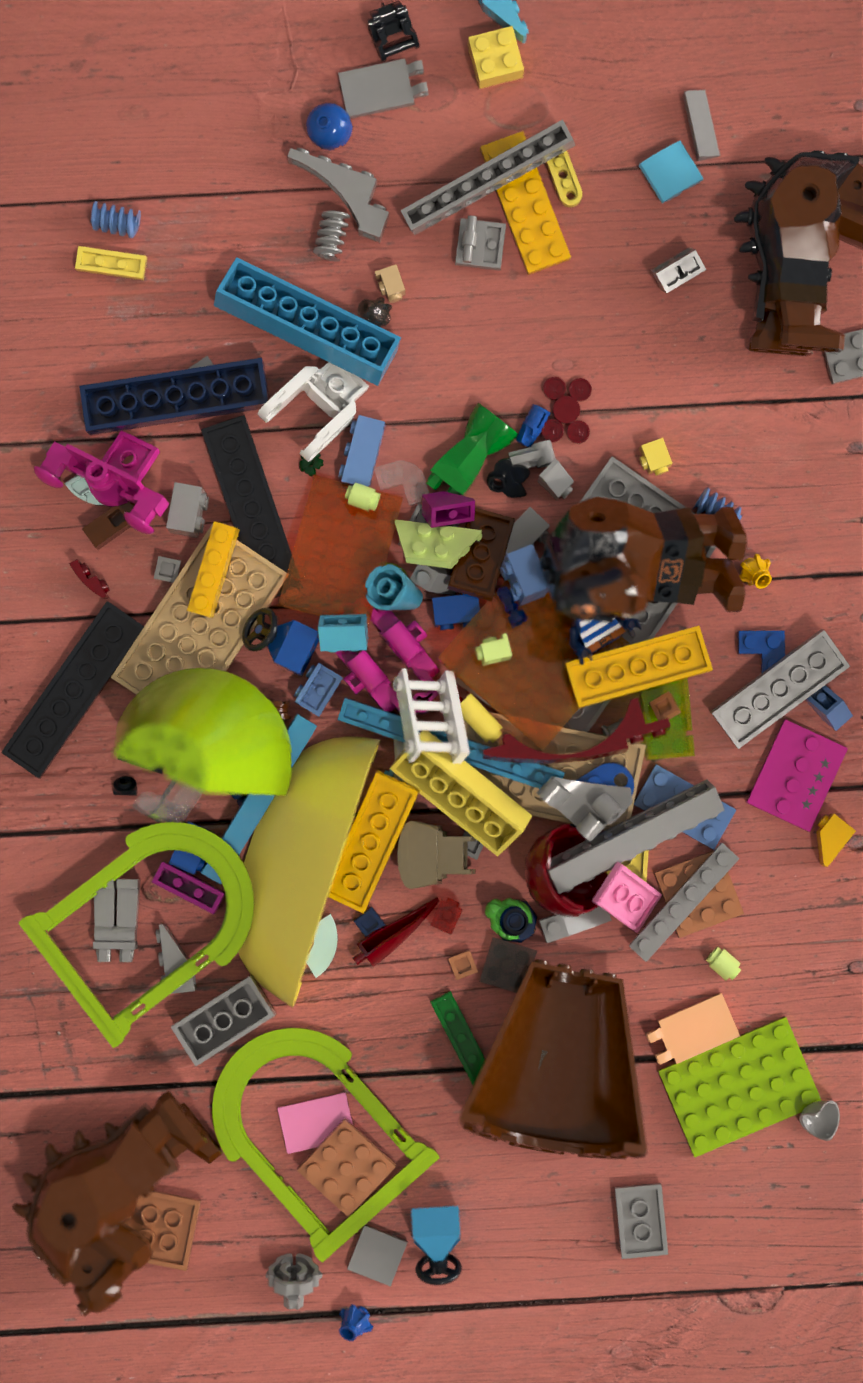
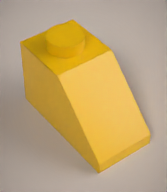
M825 814L817 824L819 826V829L816 831L819 859L823 867L830 865L856 832V830L835 814H830L829 816Z

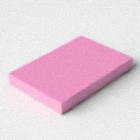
M616 862L592 901L638 934L662 894L623 864Z
M346 1092L277 1108L287 1154L318 1147L344 1118L353 1125Z

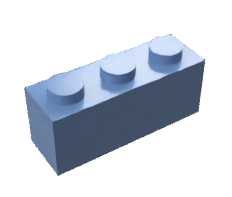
M358 415L357 421H352L350 434H353L352 442H347L344 452V456H348L346 465L341 464L338 475L339 478H342V485L353 486L356 482L370 487L386 426L385 421Z

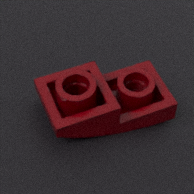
M76 559L69 563L85 586L105 600L109 598L107 592L110 589L104 578L100 580L95 575L89 579L88 576L91 575V572L85 562L81 564Z

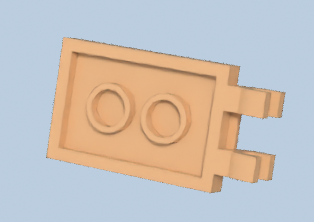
M722 993L657 1020L660 1027L645 1033L650 1043L661 1038L663 1040L666 1050L654 1054L657 1063L660 1065L672 1058L678 1064L740 1037Z

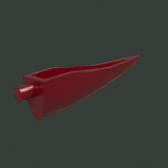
M435 898L398 920L373 931L357 943L361 952L352 959L357 965L367 959L372 967L376 966L420 926L440 900Z

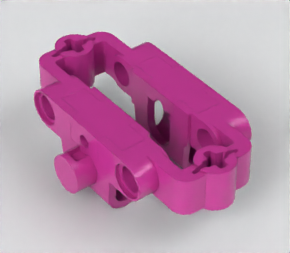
M363 598L353 604L345 603L339 608L338 615H345L344 610L346 609L347 611L354 610L353 614H359L364 609L368 613L367 616L380 631L379 635L408 670L411 669L420 681H434L432 678L440 670L420 645V642L427 637V634L415 620L406 627L391 610L374 609L368 600ZM365 650L359 652H335L350 670V673L343 680L355 694L365 689L382 710L391 712L396 708L400 713L397 693L390 686L391 682ZM431 690L427 693L419 692L414 695L412 700L417 701V698L423 700L432 695L427 701H433L439 693ZM414 710V711H415V715H416L417 713H419V714H425V713H427L429 710Z

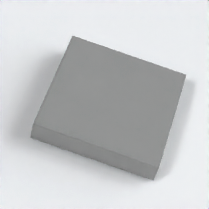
M364 1225L347 1270L391 1287L408 1241Z

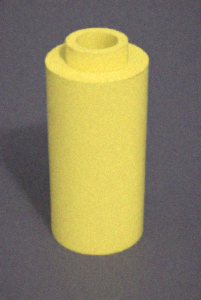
M472 693L460 703L463 719L485 743L489 740L494 743L503 734L500 731L503 728L501 724Z

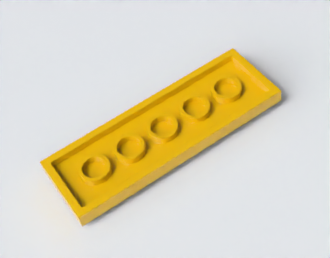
M521 131L481 146L480 150L485 163L525 141L524 132ZM537 167L496 190L528 275L571 259Z
M700 626L592 655L593 661H590L589 658H583L584 665H580L579 660L565 663L578 709L713 670Z
M381 771L376 772L346 839L328 894L329 898L364 914L419 794V789Z

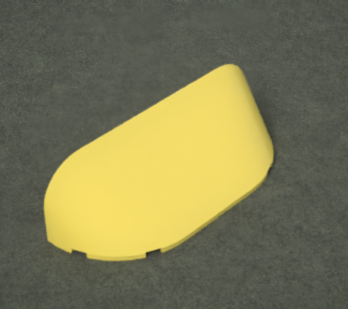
M357 736L332 738L303 750L292 767V776L287 795H275L254 830L246 854L244 865L252 883L254 914L248 936L238 953L254 979L263 988L291 1007H294L302 982H300L371 762H374L380 744L379 739Z

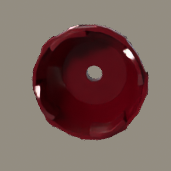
M569 824L557 826L534 842L525 859V879L529 894L538 905L556 915L578 917L598 907L592 900L608 875L604 871L596 875L592 880L582 882L574 886L572 890L558 894L546 870L550 869L551 858L587 840L575 827Z

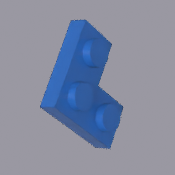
M738 631V654H761L762 674L785 656V631Z

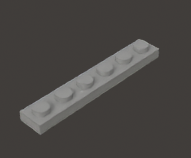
M721 843L629 944V947L647 962L740 858Z

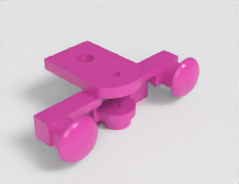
M122 430L102 460L69 444L65 447L54 441L46 453L47 457L41 466H34L36 476L48 486L54 488L63 487L64 484L59 480V477L66 469L86 479L92 495L101 504L119 506L128 501L135 504L130 513H124V518L133 529L143 534L154 533V529L149 524L155 515L161 517L169 505L164 496L144 487L141 483L160 454L159 449ZM127 456H134L132 462L124 464V459Z

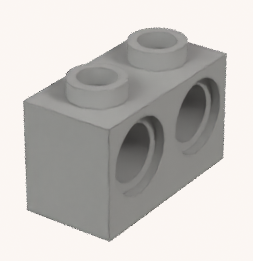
M689 247L653 268L651 272L660 289L668 293L704 272L706 268L697 251Z

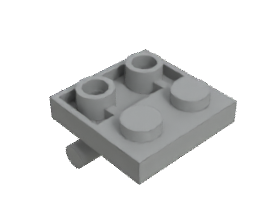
M468 216V219L461 218L455 265L500 271L506 224L479 221L476 216Z

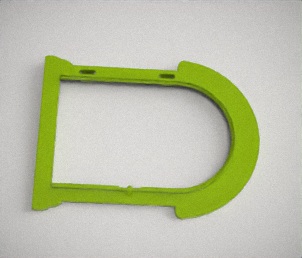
M166 822L149 825L127 835L125 842L129 849L49 911L26 916L18 923L112 1048L119 1046L123 1042L133 1022L215 960L220 966L228 965L239 952L248 936L254 914V893L248 871L234 849L222 838L205 828L187 823ZM167 850H179L200 857L216 871L225 890L226 912L220 930L209 944L115 1015L113 1020L46 930L49 932L96 896L97 891L108 887L107 884L110 881L117 880L141 860L152 854ZM205 955L209 956V958L199 966L195 965V963L199 961L201 958H203ZM141 1004L146 1005L145 1008H143L137 1014H132V1011L138 1008Z
M305 1028L277 1029L259 1035L247 1042L225 1065L217 1081L213 1096L212 1118L214 1130L227 1159L233 1162L242 1157L307 1231L310 1235V1243L314 1249L315 1256L319 1261L324 1262L440 1157L434 1149L427 1147L421 1142H415L348 1066L347 1062L352 1056L350 1049L333 1037L319 1031ZM304 1056L314 1059L329 1068L406 1157L412 1160L330 1234H328L330 1231L290 1185L287 1186L282 1181L284 1178L275 1173V1168L251 1142L243 1127L241 1100L248 1081L259 1068L280 1057ZM343 1069L354 1079L353 1082H350L342 1073ZM394 1129H398L406 1141L403 1142L394 1132Z

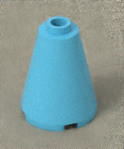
M392 564L376 567L369 574L365 584V588H367L366 599L371 606L379 610H414L421 605L423 600L421 590L399 567Z

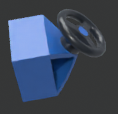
M261 608L255 611L246 621L242 640L244 646L253 652L260 651L268 646L274 663L302 677L319 643V633L317 630L296 620L278 626L275 612L269 608ZM265 615L270 617L271 625L264 622ZM257 619V625L255 626L254 631L249 635L250 629ZM256 638L262 641L256 645L251 644Z

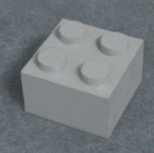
M174 483L166 525L170 533L198 538L199 533H203L205 520L202 514L203 510L207 511L209 497H207L202 487Z

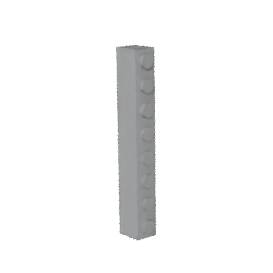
M707 779L598 834L591 842L586 840L552 857L550 869L546 870L553 887L558 894L568 892L574 886L582 882H588L604 871L612 870L616 862L622 863L632 860L637 854L645 850H651L657 844L665 840H671L679 833L693 829L707 819L715 818L724 811L715 786Z

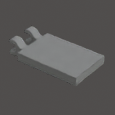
M405 59L338 73L346 111L350 119L415 105L413 98L428 96L427 82L411 87L409 76L424 74L422 60L406 65Z

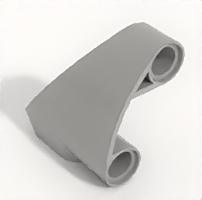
M550 777L537 792L548 805L558 809L590 842L607 824L615 822L633 803L630 787L601 785L558 777Z

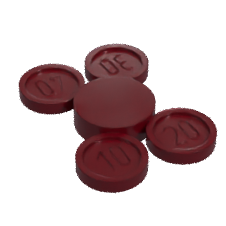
M559 377L547 379L543 386V392L547 398L556 400L552 410L555 419L545 422L541 430L542 437L545 440H551L552 443L557 442L564 434L562 424H570L567 428L568 439L575 444L584 443L589 437L590 429L585 422L576 421L580 414L578 401H585L590 397L592 392L591 384L584 378H577L569 386L570 396H564L566 392L565 382Z

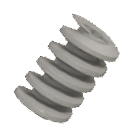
M324 211L321 214L324 220L319 223L322 229L317 231V235L320 238L315 240V244L318 247L313 248V253L325 260L340 261L339 258L335 257V254H342L343 251L337 248V245H344L345 242L340 240L339 236H346L347 234L341 228L349 226L343 219H350L351 216L340 211Z

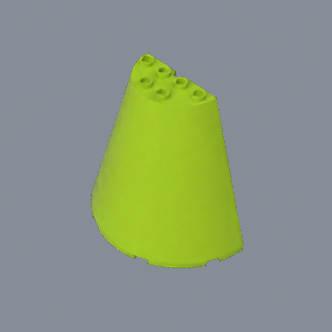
M190 668L175 671L156 679L144 687L132 699L117 724L114 746L115 756L151 771L155 767L160 766L164 768L166 777L202 792L287 795L292 776V747L286 725L280 713L270 699H267L256 686L235 674L223 670Z

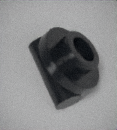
M122 776L114 781V795L137 796L138 789L134 778Z

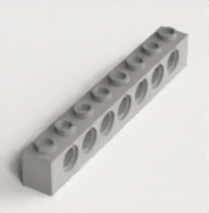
M561 120L400 211L413 234L417 235L574 147V139L564 121Z

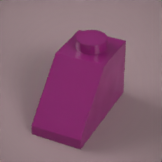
M445 491L422 494V516L431 528L474 521L475 500Z

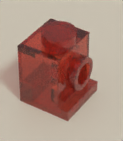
M449 897L446 901L441 899L430 926L452 935L463 910L459 907L460 902ZM446 910L452 913L449 919L443 917V912Z

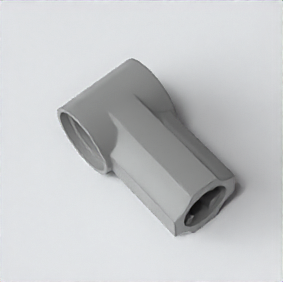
M551 440L538 442L529 448L508 453L513 466L521 465L527 469L547 467L556 459Z

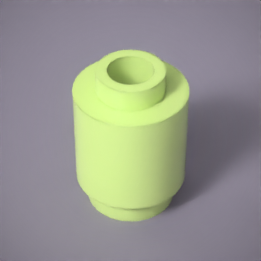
M356 482L353 486H348L345 494L349 505L366 511H375L381 496L380 493L376 492V489Z
M716 947L706 959L709 967L725 981L729 978L733 980L741 971L739 968L741 963L725 949L721 950L719 947Z

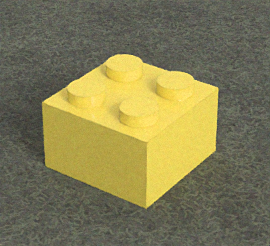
M513 26L468 37V48L479 89L523 78L524 67Z

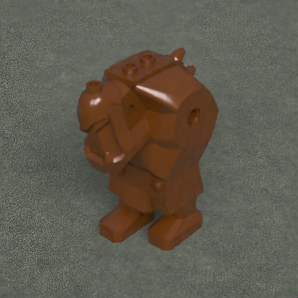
M169 1090L158 1098L152 1109L145 1103L119 1127L108 1122L105 1123L106 1139L90 1142L78 1130L74 1135L75 1145L72 1146L73 1149L62 1153V1151L58 1153L54 1146L49 1143L45 1147L47 1159L45 1164L47 1166L38 1176L32 1175L29 1172L23 1174L24 1182L32 1189V1201H28L27 1204L15 1203L13 1204V1210L27 1221L28 1241L34 1248L33 1252L37 1258L46 1263L54 1279L58 1278L63 1286L68 1283L74 1285L73 1292L80 1301L77 1304V1308L83 1316H87L90 1312H103L119 1301L122 1297L120 1292L123 1288L122 1283L133 1271L145 1266L153 1254L148 1238L123 1223L132 1216L136 1209L138 1198L140 1196L145 1198L155 1190L154 1185L162 1177L178 1171L180 1165L176 1158L187 1149L208 1164L222 1155V1150L189 1107L185 1103L180 1105Z

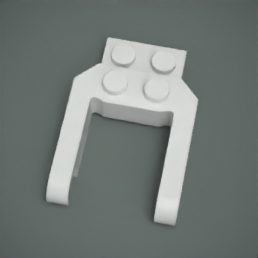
M329 362L321 369L305 366L261 407L257 415L267 423L301 391H305L314 403L328 416L333 418L316 434L314 440L305 450L300 451L299 454L309 462L352 422L356 414L355 401L367 391L369 386L360 377Z

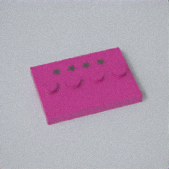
M784 719L746 803L810 832L848 748Z

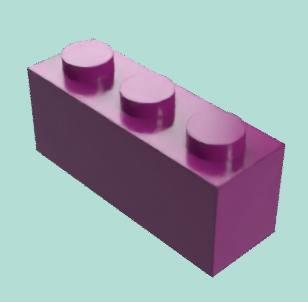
M162 861L152 880V883L212 914H216L225 897L224 891L166 861Z

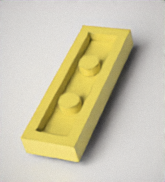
M78 246L75 269L76 271L144 280L147 257L144 255Z

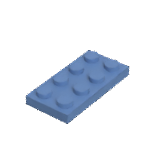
M655 764L634 801V805L645 811L694 785ZM722 802L724 811L719 813L718 816L713 819H707L699 823L695 828L685 830L682 833L714 850L736 809Z

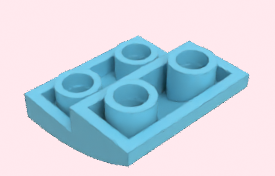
M681 141L666 147L639 164L640 169L662 204L679 196L684 190L700 183L704 179Z

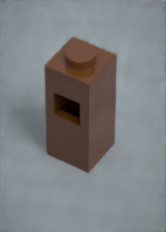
M128 501L123 505L113 506L82 528L97 550L131 527L126 522L124 513H130L135 504Z

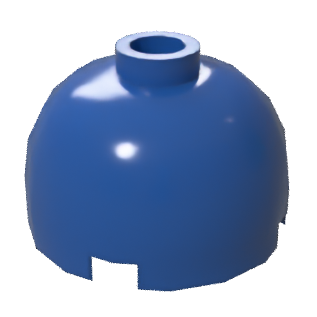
M333 103L319 104L309 113L306 121L307 134L311 141L319 148L330 151L335 150V148L345 145L351 137L352 122L347 111L339 105Z

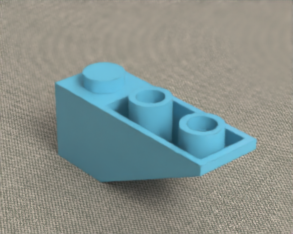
M478 0L485 14L503 28L513 26L516 39L521 43L526 42L529 31L525 21H521L517 14L520 13L516 0Z

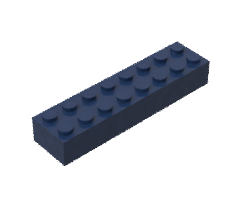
M262 358L79 386L85 429L89 435L258 410L270 399L265 365Z

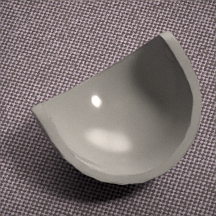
M816 1101L809 1104L802 1111L799 1118L802 1127L816 1138L825 1141L831 1140L838 1129L840 1112L836 1102Z

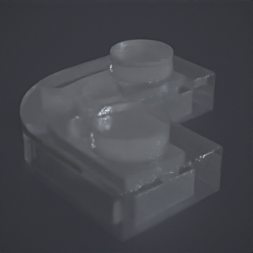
M401 460L374 468L380 491L403 485L409 506L422 503V494H429L423 472L410 462Z

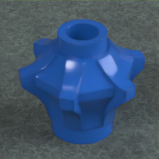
M351 1304L349 1309H341L339 1314L342 1322L339 1333L345 1340L354 1341L363 1333L373 1330L374 1326L368 1319L370 1314L364 1307H356Z

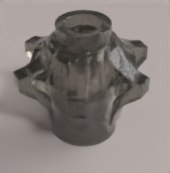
M382 297L376 300L364 299L358 305L357 312L364 320L380 327L390 322L391 315L389 312L392 309V305L385 304V299Z

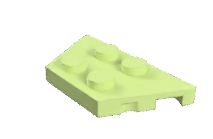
M395 519V529L399 536V542L403 549L406 563L452 569L458 563V560L470 551V546L476 540L480 541L482 539V530L452 526L431 528L428 523Z

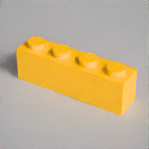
M214 521L187 611L210 618L214 617L240 531L239 529Z

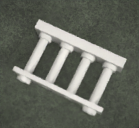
M402 668L397 677L394 678L393 689L397 693L405 737L404 750L408 754L409 762H414L421 751L448 752L451 754L452 764H461L470 751L454 671L445 670L437 681L409 680L407 669ZM411 690L437 691L441 702L412 700ZM414 710L441 711L444 722L416 721ZM418 730L444 731L447 734L448 743L420 742Z

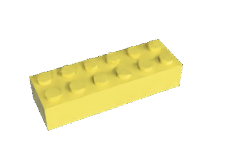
M429 731L419 732L420 742H442ZM403 750L390 767V770L410 786L419 789V793L497 857L524 832L532 817L529 812L465 760L461 764H452L451 754L448 752L421 751L414 762H409L408 754Z

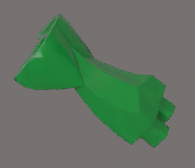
M477 403L468 419L465 428V438L436 462L430 470L432 473L426 484L437 490L442 482L445 481L450 485L446 492L465 496L480 473L487 455L496 453L509 446L518 437V433L484 406Z

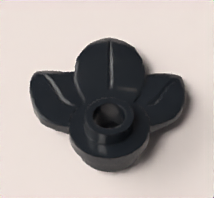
M510 458L501 459L495 464L494 471L488 474L487 485L491 491L496 493L503 492L511 498L524 497L527 495V492L521 483L529 477L530 470L521 465L513 466Z

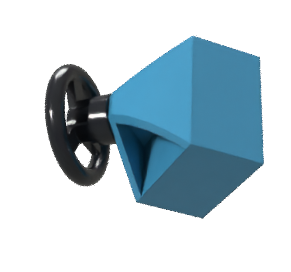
M459 1206L411 1209L413 1241L426 1254L416 1264L415 1272L417 1277L430 1285H445L455 1281L462 1272V1265L457 1257L449 1253L460 1241ZM448 1261L454 1264L455 1270L448 1268ZM429 1262V1269L422 1271L423 1266ZM435 1274H436V1275H440V1274L448 1275L447 1277H443V1278H432V1277H431V1276H433V1275H435Z

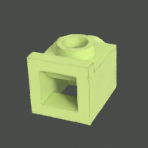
M507 633L502 634L499 640L496 637L484 639L480 646L475 647L476 658L478 661H482L483 666L510 660L512 652Z

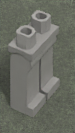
M141 879L112 880L107 884L108 887L105 889L101 888L97 891V895L94 896L95 942H93V949H96L98 962H111V949H120L119 962H133L134 950L138 949V942L136 940ZM116 891H117V925H116Z

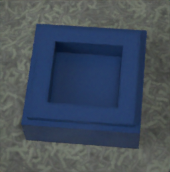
M373 907L354 920V923L365 937L373 931L386 926Z

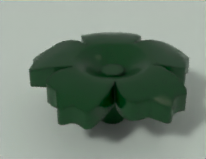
M318 453L309 462L301 456L302 460L299 462L300 471L305 472L311 477L316 475V469L319 470L323 466L324 460L319 458L321 454Z

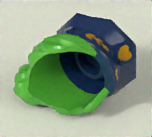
M507 898L503 901L493 899L487 903L485 908L486 917L490 919L492 930L499 934L503 941L522 943L530 936H533L536 931L537 915L527 901Z

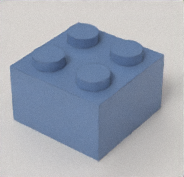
M533 544L506 554L500 571L504 580L509 581L511 586L509 592L514 602L517 601L518 605L522 606L545 597L548 587Z

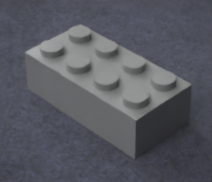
M250 975L172 1025L171 1028L194 1065L198 1066L274 1017L276 1012L254 977Z

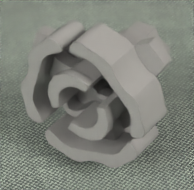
M288 1253L279 1256L269 1266L266 1278L268 1279V1285L274 1287V1292L284 1296V1307L289 1310H298L304 1306V1295L312 1293L313 1287L319 1286V1279L322 1278V1273L318 1265L309 1256L297 1254L296 1265H293V1255Z

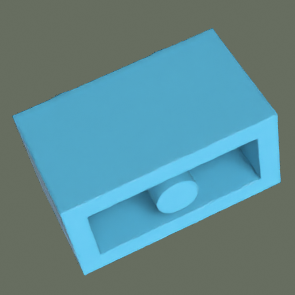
M320 615L318 624L320 651L334 653L338 651L359 652L367 650V615Z

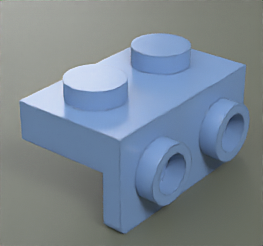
M318 663L317 666H311L306 674V677L309 678L305 686L300 684L294 697L297 698L295 703L320 717L343 677Z

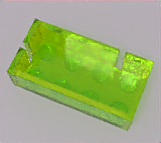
M688 678L640 691L641 710L646 724L658 721L649 702L668 691L673 694L681 711L680 714L669 720L671 727L666 732L667 735L653 739V736L644 738L646 761L695 756L693 735L686 736L685 733L692 731Z

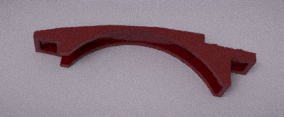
M637 697L630 700L627 712L616 730L607 739L590 749L573 754L544 753L524 745L508 733L502 735L503 745L482 750L483 759L536 764L588 761L626 753L628 751L627 742L634 745L643 742L645 737L653 736V739L667 735L666 732L669 731L671 725L668 718L646 724Z

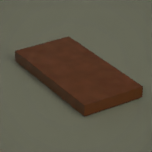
M475 507L474 521L466 522L465 528L482 530V539L480 541L476 540L470 546V551L461 557L453 567L447 589L492 602L500 574V567H502L501 564L505 557L515 518Z

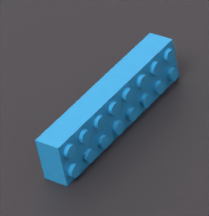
M237 257L216 290L215 307L377 386L395 357L401 341V337Z

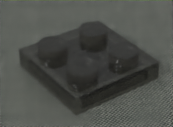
M492 937L479 982L517 993L531 962L535 960L537 950Z

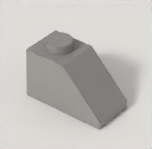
M557 459L539 475L537 482L556 500L560 497L565 499L573 491L571 486L574 480Z
M417 565L410 577L413 583L429 592L452 596L456 594V591L447 589L453 568Z

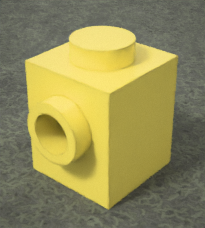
M663 438L641 445L640 452L642 456L639 457L643 470L647 469L648 474L655 472L656 476L669 471L668 467L672 465V461Z

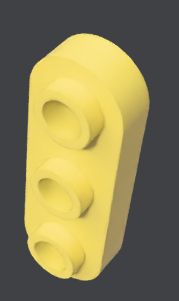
M565 151L558 157L547 161L546 164L560 202L566 207H575L582 199V190L569 154ZM560 172H565L567 174V177L560 178L558 174ZM568 193L574 194L575 198L570 200L566 197V195Z

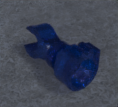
M504 586L498 589L497 595L506 607V613L510 614L507 619L512 629L526 622L528 619L523 609L518 610L519 606L517 603H514L508 588Z

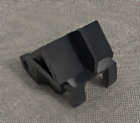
M399 0L386 6L384 3H381L380 8L369 12L371 18L367 19L368 29L382 62L386 61L387 57L407 49L420 47L406 5H402ZM403 32L405 36H411L410 39L383 49V45L388 43L387 37Z

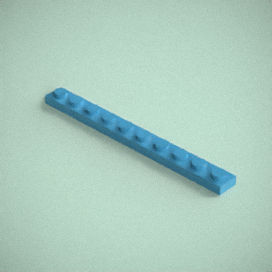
M347 697L344 698L338 717L339 721L405 743L401 716ZM429 731L440 741L448 743L447 734L444 731ZM467 739L470 753L464 760L471 766L538 789L550 777H564V771L543 764L483 759L482 750L492 747Z

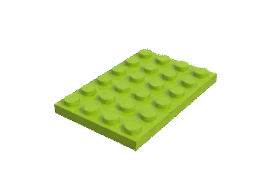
M782 1017L744 1033L740 1037L683 1062L674 1063L658 1070L694 1157H698L799 1114L809 1104L822 1101L787 1017Z

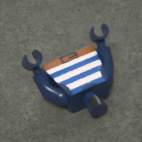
M615 616L612 623L578 621L574 619L569 629V646L578 656L579 664L584 665L583 658H589L590 661H593L592 654L622 637L626 632L625 629H627L630 636H634L635 633L632 628L637 627L639 630L642 628L637 619H630L629 617L621 619Z

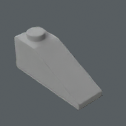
M599 906L591 912L579 915L578 917H565L555 914L539 919L546 943L612 921L610 914Z

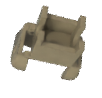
M418 821L406 823L401 831L398 844V868L405 887L414 889L442 884V879L447 878V874H476V869H468V841H476L474 837L447 836V832L442 831V826Z

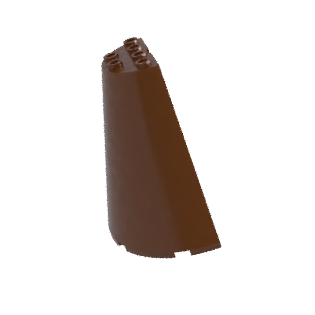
M545 960L531 962L459 1116V1126H463L464 1130L492 1141H508L511 1146L564 1155V1152L573 1155L578 1154V1157L597 1159H627V1156L631 1158L647 1156V1144L623 979L616 978L617 975L612 973L594 974L593 970L585 968L580 969V972H575L571 970L569 965L558 964L557 966L548 965L549 962Z

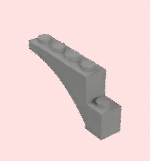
M290 148L287 156L288 162L308 171L328 185L350 210L359 227L358 234L380 243L389 219V212L386 211L384 206L379 204L370 205L377 186V178H374V175L367 171H361V173L354 171L351 166L340 163V165L331 163V160L325 156L319 155L317 158L309 155L310 152L305 149L297 148L295 150Z

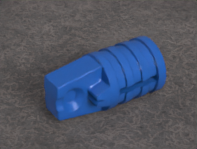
M532 404L528 415L525 417V421L522 423L516 441L525 447H531L541 433L551 413L538 405Z

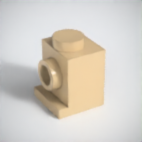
M397 264L375 271L376 280H381V282H378L382 296L386 295L390 303L400 301L402 296L405 295V288Z

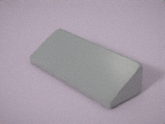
M685 91L683 99L697 161L720 157L706 91Z

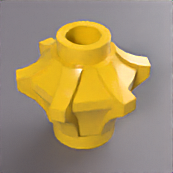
M755 554L753 558L745 559L740 564L742 571L739 576L742 582H748L749 586L755 585L758 589L767 587L772 580L769 572L770 560L761 559L759 554Z

